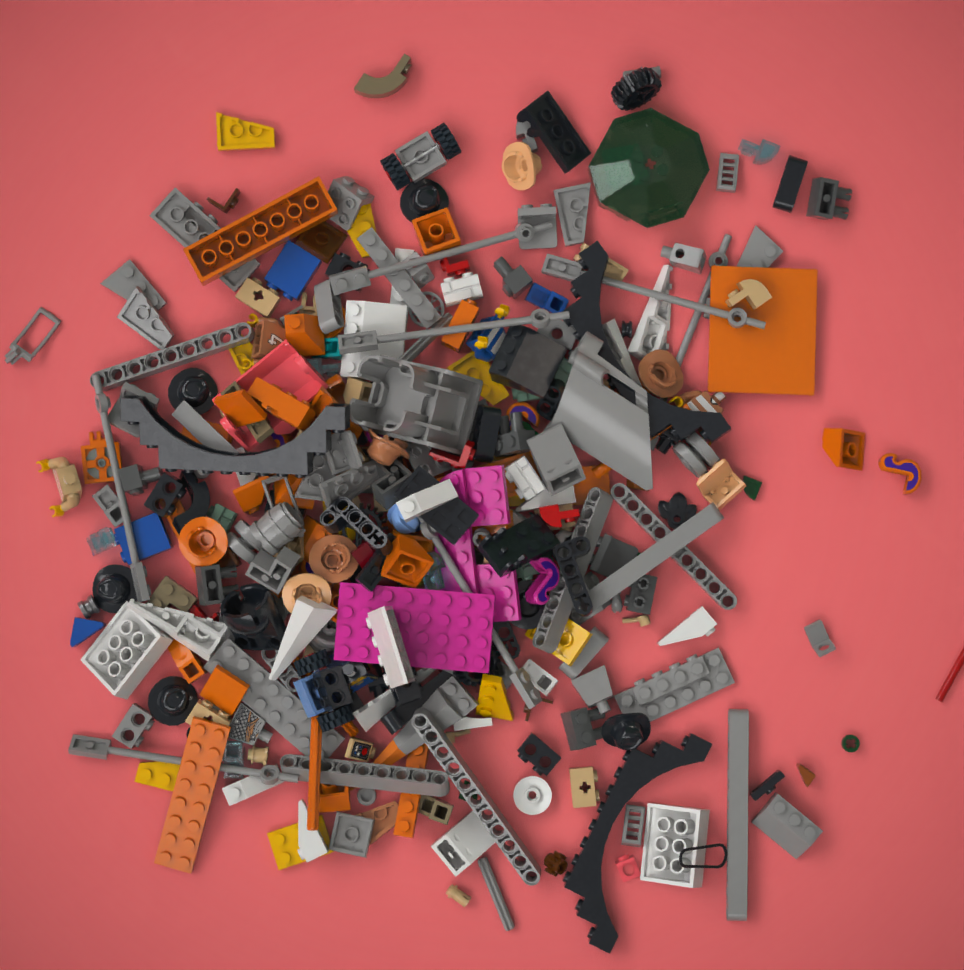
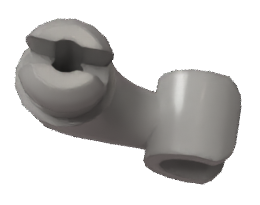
M620 593L612 598L611 608L614 613L616 611L620 613L623 608Z

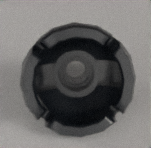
M258 583L241 586L240 590L243 595L241 600L235 590L230 592L221 603L220 613L225 625L230 628L235 638L234 642L246 650H279L287 627L276 607V601L272 592Z

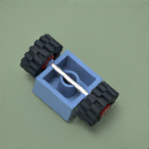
M323 649L293 662L299 677L312 672L311 675L293 682L308 718L325 712L320 704L319 692L313 684V675L335 667L333 665L322 670L319 669L331 664L326 649ZM326 676L325 680L328 684H330V678ZM332 694V700L336 703L337 698ZM349 704L335 710H330L328 713L317 717L322 732L335 729L355 719Z

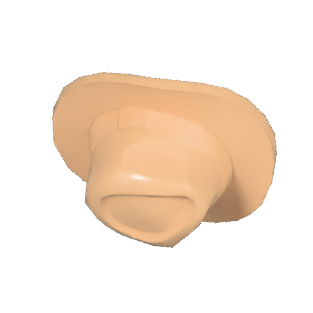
M524 142L512 143L506 147L503 153L502 171L508 184L514 189L526 190L531 188L536 182V175L542 169L541 158L534 152H531L528 144Z
M312 573L297 574L290 577L284 584L282 590L283 603L291 614L296 600L301 595L317 603L324 602L328 605L331 603V588L322 576Z

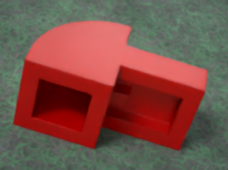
M558 504L538 508L542 520L552 528H562L561 520H564L565 523L575 522L576 518L580 517L579 509L560 512Z

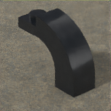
M184 470L181 471L179 478L187 484L186 489L191 497V507L184 513L174 517L172 524L179 535L182 528L190 520L197 517H205L210 504L209 489L205 480L197 483L198 479L195 473H185Z

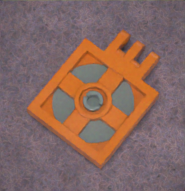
M101 431L96 432L97 439H94L93 432H89L90 445L81 446L85 484L114 481L106 440L102 438ZM114 442L119 468L121 469L120 442Z

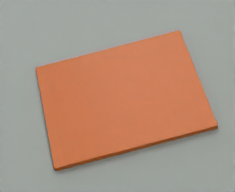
M711 266L710 306L729 312L733 308H742L747 313V317L764 321L766 326L765 329H760L745 324L741 328H733L729 325L728 319L709 315L707 392L814 395L818 269ZM746 279H754L761 282L772 296L771 299L754 310L746 298H743L731 307H728L725 303L729 299L728 294L735 289L740 291L736 284ZM736 316L734 317V320L738 322L741 320V318Z

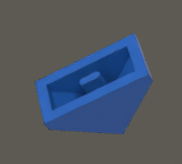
M75 617L70 640L71 647L78 646L106 626L105 622Z

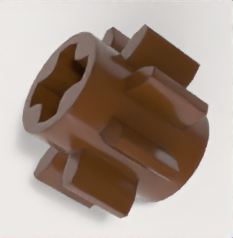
M554 851V854L549 853L544 859L545 871L555 877L557 874H563L568 866L567 862L564 861L567 857L557 851Z

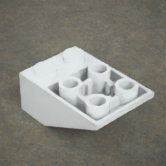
M471 811L436 840L431 847L456 877L489 849L495 841L474 811Z

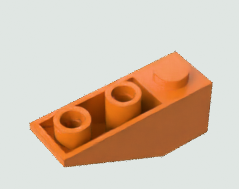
M172 638L173 641L167 649L188 684L195 682L208 673L203 668L204 665L196 653Z

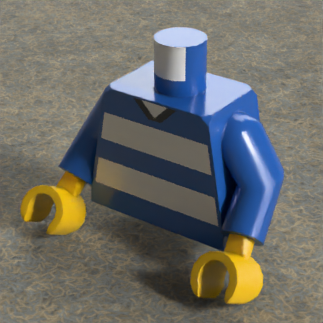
M500 304V308L495 310V316L483 318L480 322L503 320L509 314V306ZM504 327L473 331L466 344L475 352L474 356L476 359L485 362L495 359L506 335Z

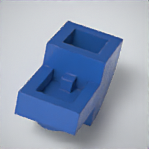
M535 282L524 299L540 309L547 310L549 313L563 312L569 302L567 298L549 291Z

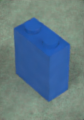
M289 240L264 279L268 282L266 286L275 291L277 289L284 292L282 296L290 301L293 299L298 301L302 292L305 291L319 269L322 261Z
M157 513L131 522L139 562L173 548L162 518ZM123 525L114 529L116 534H113L116 544H120L122 548L120 554L123 562L131 565L132 562Z

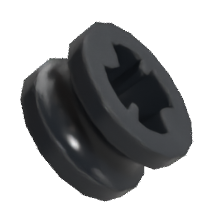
M622 321V338L625 336L632 337V321H629V323Z

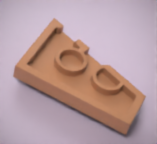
M396 801L356 814V816L375 820L370 845L395 827L398 803Z

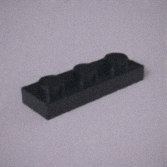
M392 533L387 535L391 542L396 538ZM375 551L355 578L358 583L370 592L373 591L383 577L381 576V571L386 556H381Z

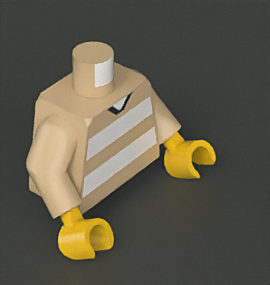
M65 457L50 460L44 459L36 462V464H41L42 469L38 470V472L52 469L62 503L61 505L50 506L49 509L55 510L52 517L63 516L64 512L79 504L82 495V487L75 464L69 463Z

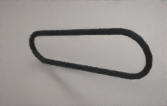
M720 843L685 848L680 853L679 862L684 868H721L727 860V849ZM718 846L724 849V860L718 866L684 865L682 862V855L685 851Z

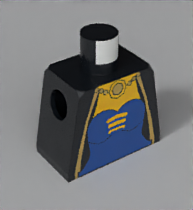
M349 662L341 667L350 694L380 677L373 663Z

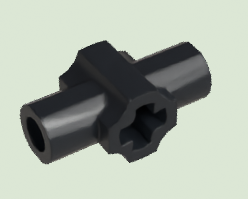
M671 427L659 435L661 439L655 447L663 454H666L670 447H674L680 440L673 437L670 432Z
M374 664L380 677L368 684L370 693H374V698H377L386 692V689H389V685L387 686L384 681L383 674L385 673H382L380 664Z

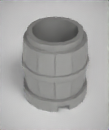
M280 502L270 510H267L258 521H254L249 526V529L257 541H261L262 547L269 554L275 555L280 551L281 547L294 540V537L302 531L304 522L289 503Z

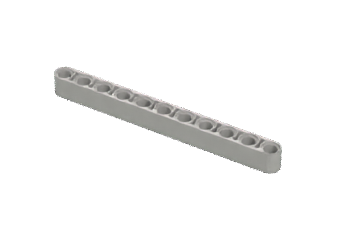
M418 708L413 714L412 726L522 880L527 885H536L541 876L540 866L431 713L425 708ZM423 716L426 721L419 722L416 717ZM433 731L437 734V737L432 738L427 733ZM445 747L448 750V752L441 753L439 751V748ZM450 763H457L459 768L453 769ZM467 778L471 783L463 784L461 779ZM479 794L481 799L476 800L472 795ZM488 809L491 810L493 814L486 815L483 811ZM501 825L504 829L498 831L494 826ZM511 840L515 845L508 846L505 842ZM523 856L526 860L518 861L516 857ZM530 871H533V872H535L537 875L534 876V877H531V876H529L527 873L530 872Z
M748 709L728 710L727 921H747Z

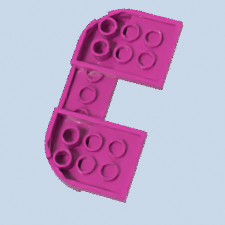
M504 465L472 467L451 472L439 482L450 479L459 496L458 498L474 510L479 517L455 546L439 534L438 537L472 593L496 595L494 622L521 620L516 570L500 578L489 563L476 564L472 527L511 523ZM435 547L440 590L463 592Z

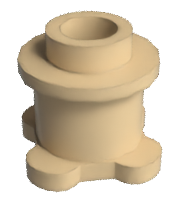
M254 745L252 749L249 748L247 760H251V764L262 763L263 766H266L269 747L259 748Z

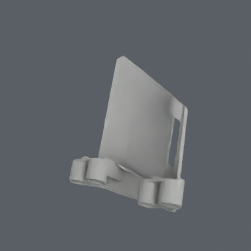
M587 331L567 361L572 364V368L556 413L544 431L561 423L572 444L645 490L653 489L647 391L599 356L598 352L604 341ZM608 373L635 390L636 405L605 386L603 383L604 375Z

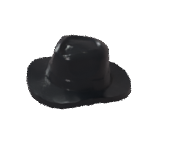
M426 178L416 183L412 181L406 186L400 197L401 211L410 222L421 216L446 207L448 208L449 199L445 190L438 183Z
M189 368L181 371L171 380L168 387V398L175 410L185 400L199 415L206 413L214 405L212 399L217 396V386L213 378L198 368Z
M108 565L99 570L95 576L92 590L95 602L102 610L109 613H117L126 601L134 599L137 602L130 568L123 565Z
M532 580L518 582L522 619L510 621L513 625L522 629L537 628L546 605L529 604L526 601L525 592L534 582Z
M177 676L166 677L157 682L148 696L150 713L157 721L168 726L184 723L198 702L194 687L188 684L185 679Z
M643 713L618 714L604 722L601 734L604 741L611 746L622 750H635L648 739L651 730L650 720Z

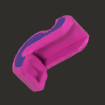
M538 557L529 562L540 574L525 592V598L529 604L544 605L550 599L547 591L555 589L558 585L560 573L558 567L551 559Z

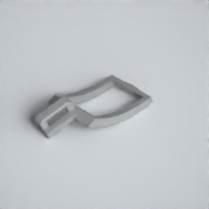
M40 307L24 330L11 343L9 347L11 350L5 355L6 363L13 365L21 357L30 362L53 335L61 321L52 313ZM40 313H42L56 324L35 351L30 354L17 345V343L29 330Z
M274 475L262 480L270 508H273L274 505L266 484L284 478L294 508L303 520L288 477H277ZM304 527L302 531L295 537L299 536L301 538L304 536V532H306Z

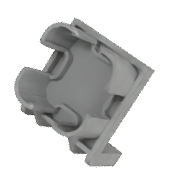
M370 355L361 361L357 376L372 381L373 384L368 402L355 398L350 400V419L352 422L362 425V429L367 432L371 428L376 434L388 435L392 438L459 455L462 454L464 445L470 437L483 386L482 380L455 371L380 355V357Z

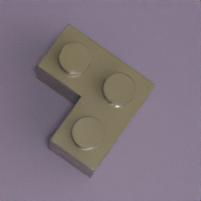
M165 576L151 595L150 600L145 604L152 603L153 606L169 608L172 604L179 610L189 613V609L197 603L199 598L169 576Z

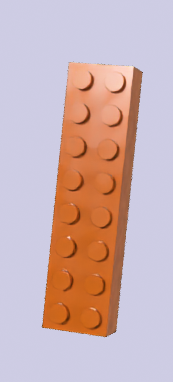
M318 176L187 246L183 251L202 286H205L337 215L338 209Z

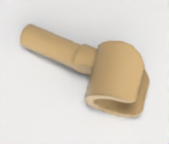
M647 615L635 618H622L623 623L639 621L641 627L650 624Z
M465 729L458 732H446L445 734L451 743H455V737L471 732L470 729Z

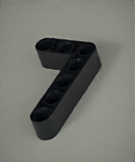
M443 670L422 687L423 694L421 699L395 707L380 720L388 731L393 735L406 725L413 717L414 712L421 708L437 688L445 683L453 674Z

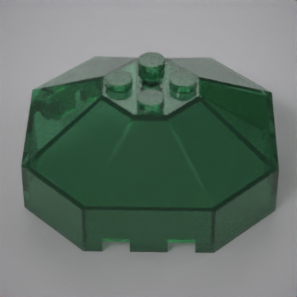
M652 108L615 118L588 166V173L598 206L613 212L616 216L626 221L633 220L646 228L683 218L710 170L699 133ZM648 159L656 162L653 166L654 169L645 166Z

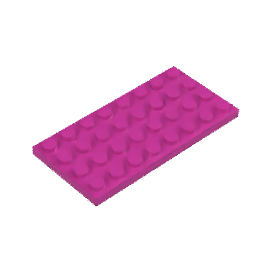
M340 582L334 660L379 664L377 656L380 653L378 647L375 648L372 642L374 633L372 629L368 628L366 618H368L367 613L383 606H392L411 667L489 673L496 595L376 585L373 591L370 592L361 584Z

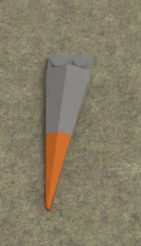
M453 675L437 688L421 708L427 709L444 731L464 718L479 703L462 683L457 680L456 676ZM423 716L416 717L419 722L426 721ZM412 718L373 763L392 765L424 744V741L412 726ZM433 731L427 733L432 738L437 735ZM351 787L350 791L356 789L357 787Z

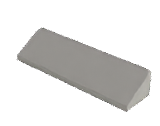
M185 400L171 414L203 445L216 450L239 453Z

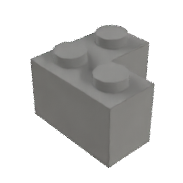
M285 546L276 558L261 549L252 560L245 575L279 594L285 582L290 578L301 556Z

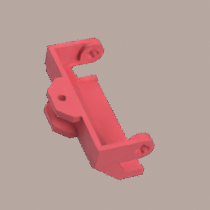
M287 339L235 380L248 392L256 377H259L271 385L273 383L279 386L285 393L288 391L297 396L298 401L305 400L309 403L315 398L321 386L325 389L329 387L322 375L299 354ZM266 412L267 418L271 422L270 425L276 435L290 434L296 429ZM226 415L219 420L223 428L247 452L259 444L246 425L237 427Z

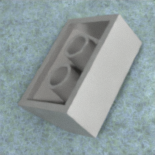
M776 792L752 820L756 827L795 859L801 856L823 832V830Z

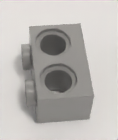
M136 703L132 704L112 737L130 749H133L135 746L139 747L144 739L142 734L145 730L149 731L155 722L152 720V714ZM139 713L145 717L143 724H138L135 720L136 715ZM127 730H131L134 733V738L131 741L125 738Z

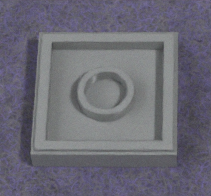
M337 812L328 850L367 858L375 820Z

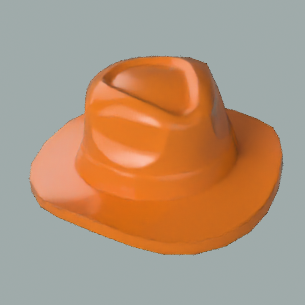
M207 516L190 520L182 528L178 539L182 555L187 561L197 566H209L216 563L224 556L228 548V537L225 529L218 521Z

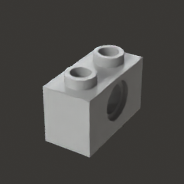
M562 320L550 321L547 327L538 328L537 330L538 333L561 344L567 350L572 349L576 340L573 335L575 330L572 326L567 327ZM559 329L562 332V337L559 339L553 338L552 331Z

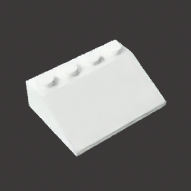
M347 300L344 334L376 330L377 336L406 332L408 306ZM405 340L379 343L378 350L342 354L340 377L366 380L357 376L361 361L370 355L379 357L383 355L399 359L405 351Z
M129 601L122 605L81 658L82 663L114 696L124 699L129 698L173 641L168 634L128 608Z
M383 606L367 613L368 618H366L368 628L372 629L374 633L372 642L375 648L378 647L380 653L377 656L381 667L384 666L386 674H383L386 685H390V688H395L414 682L415 678L393 607Z
M648 803L640 880L689 888L702 887L704 868H684L680 865L679 856L685 848L706 845L710 810ZM706 848L685 851L682 855L683 864L704 865Z

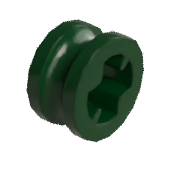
M846 735L843 737L841 745L845 751L855 752L858 750L860 742L854 735ZM847 739L855 740V742L853 743L855 744L854 748L846 747V745H848L846 743Z

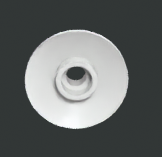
M528 776L517 783L513 792L515 805L520 811L528 815H537L549 807L552 792L544 779L537 776ZM531 791L536 793V797L533 799L529 797Z

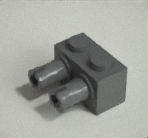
M822 177L814 178L812 180L806 216L822 220L833 219V217L846 220L848 214L844 213H849V209L847 207L835 206L836 198L849 201L851 195L846 194H852V189L838 187L839 181Z
M502 256L494 262V268L503 277L502 290L508 297L512 296L515 299L532 285L533 279L521 265L516 269H512Z
M513 412L509 416H501L494 457H511L530 451L526 440L535 436V430L524 429L522 412ZM509 416H510V420H511V429H512V430H510Z
M138 464L118 469L124 492L133 496L144 493V489L148 488V483L158 481L163 474L162 469L159 467L143 471L142 466Z
M219 564L195 567L199 605L220 604L230 592L239 590L238 584L222 587L221 579L237 577V572H231L237 570L235 565L220 567Z
M645 574L628 586L631 589L630 594H626L624 606H627L626 610L650 615L657 577Z
M587 707L561 713L570 751L597 745L596 740L603 738L601 734L602 727L592 729L591 721L605 718V714H599L598 708L587 710Z

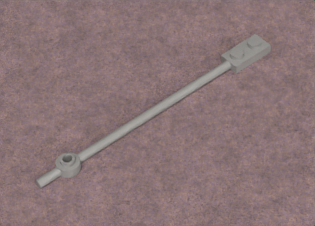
M551 221L533 226L528 222H521L517 224L512 232L368 271L365 265L329 275L333 294L338 295L370 286L371 278L515 238L521 242H528L534 237L535 233L551 229L553 225ZM524 230H528V234L526 236L522 235V232Z
M725 234L719 251L710 256L708 260L710 268L713 265L727 266L728 258L725 254L732 238L731 235ZM720 258L722 263L716 264L715 259ZM711 271L698 303L704 305L710 294ZM697 310L693 313L676 356L680 367L702 312ZM660 398V400L667 402L668 398ZM659 435L650 441L652 451L655 448Z
M548 253L541 270L543 274L571 282L586 272L579 262ZM604 276L602 284L728 319L729 325L733 328H741L745 324L760 329H765L766 326L764 321L747 317V313L742 308H733L729 312ZM738 316L741 320L736 322L734 317Z
M536 309L531 313V316L381 336H377L376 330L338 335L339 352L341 355L378 350L379 343L532 324L536 328H545L550 324V321L570 319L569 311L549 313L545 309Z
M96 374L92 375L96 393L95 404L102 421L132 562L130 568L137 601L143 602L150 600L151 589L146 583V567L143 566L142 562H139L126 496L118 471L120 468L108 417V408L111 407L110 398L106 397L103 393L100 375Z
M418 517L421 522L420 529L422 534L427 539L432 540L461 590L466 593H472L438 537L439 533ZM493 627L492 641L512 672L509 676L528 709H531L542 701L540 692L534 687L529 674L523 667L518 669Z
M75 734L72 736L68 749L69 754L104 760H107L108 754L180 765L182 757L112 747L111 740ZM221 764L220 771L260 777L261 781L266 785H273L279 780L294 783L299 781V775L280 773L279 769L274 765H266L262 769Z

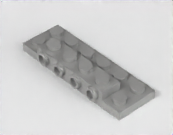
M174 188L149 215L185 248L221 229L217 225L218 221L211 214L208 216L202 212L204 208L195 201L193 204L177 188ZM253 259L219 279L236 292L243 285L247 277L249 278L261 264L256 259Z
M716 648L699 657L697 654L686 658L687 662L680 665L677 662L669 666L670 670L664 673L662 670L651 674L652 678L647 681L644 678L634 682V687L615 695L614 698L622 714L643 713L651 722L735 683L720 649Z

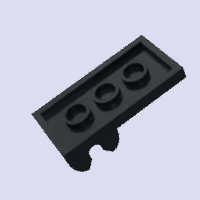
M549 91L540 95L517 114L518 122L524 123L528 121L531 125L527 130V135L529 137H540L564 174L591 154Z
M537 513L507 530L501 527L493 537L488 534L481 541L478 549L501 578L555 549L561 542Z

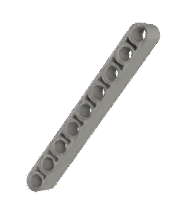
M245 322L238 323L97 371L92 375L99 374L100 378L104 377L102 389L103 391H108L122 386L125 382L131 383L249 343L254 339L255 331ZM245 328H248V335L242 337L241 331ZM228 334L231 335L230 341L223 343V337ZM212 341V347L205 349V343ZM194 347V353L187 355V349ZM176 353V359L169 361L170 354ZM154 359H158V365L152 368L151 362ZM136 365H140V371L133 374V368ZM122 371V377L119 380H115V374ZM91 375V377H90V384L94 387L93 379H92V375Z
M623 483L613 485L610 490L613 500L655 542L662 539L655 536L656 528L664 529L665 536L672 532ZM616 487L623 488L624 495L622 497L615 496L614 489ZM629 501L637 502L638 508L636 511L628 509L627 504ZM643 514L650 515V524L645 525L642 523L641 517ZM686 546L670 556L722 609L730 610L737 605L736 596ZM684 555H689L692 558V563L689 566L682 563ZM699 568L705 571L706 575L703 579H698L695 575L696 570ZM712 582H716L719 585V590L716 593H712L709 590V585ZM725 596H730L733 600L732 605L729 607L723 604Z
M594 487L589 491L571 537L573 539L578 536H584L590 541V552L576 559L583 579L613 501L611 494L598 487ZM580 541L576 548L583 551L587 548V543ZM568 549L566 550V553H565V556H564V557L568 556V554H569V550H568ZM568 566L565 569V574L569 576L574 575L576 572L573 566ZM560 568L559 583L550 592V599L545 605L532 640L534 647L547 653H553L557 649L574 605ZM575 584L572 587V592L578 594L581 585Z
M712 502L590 589L588 594L593 605V611L721 521L724 516L716 505ZM583 597L579 598L581 603L579 610L582 609L586 612L589 605H585Z
M284 755L280 759L282 773L299 775V781L309 782L310 756ZM321 758L320 783L437 797L446 796L450 791L448 775L443 771Z

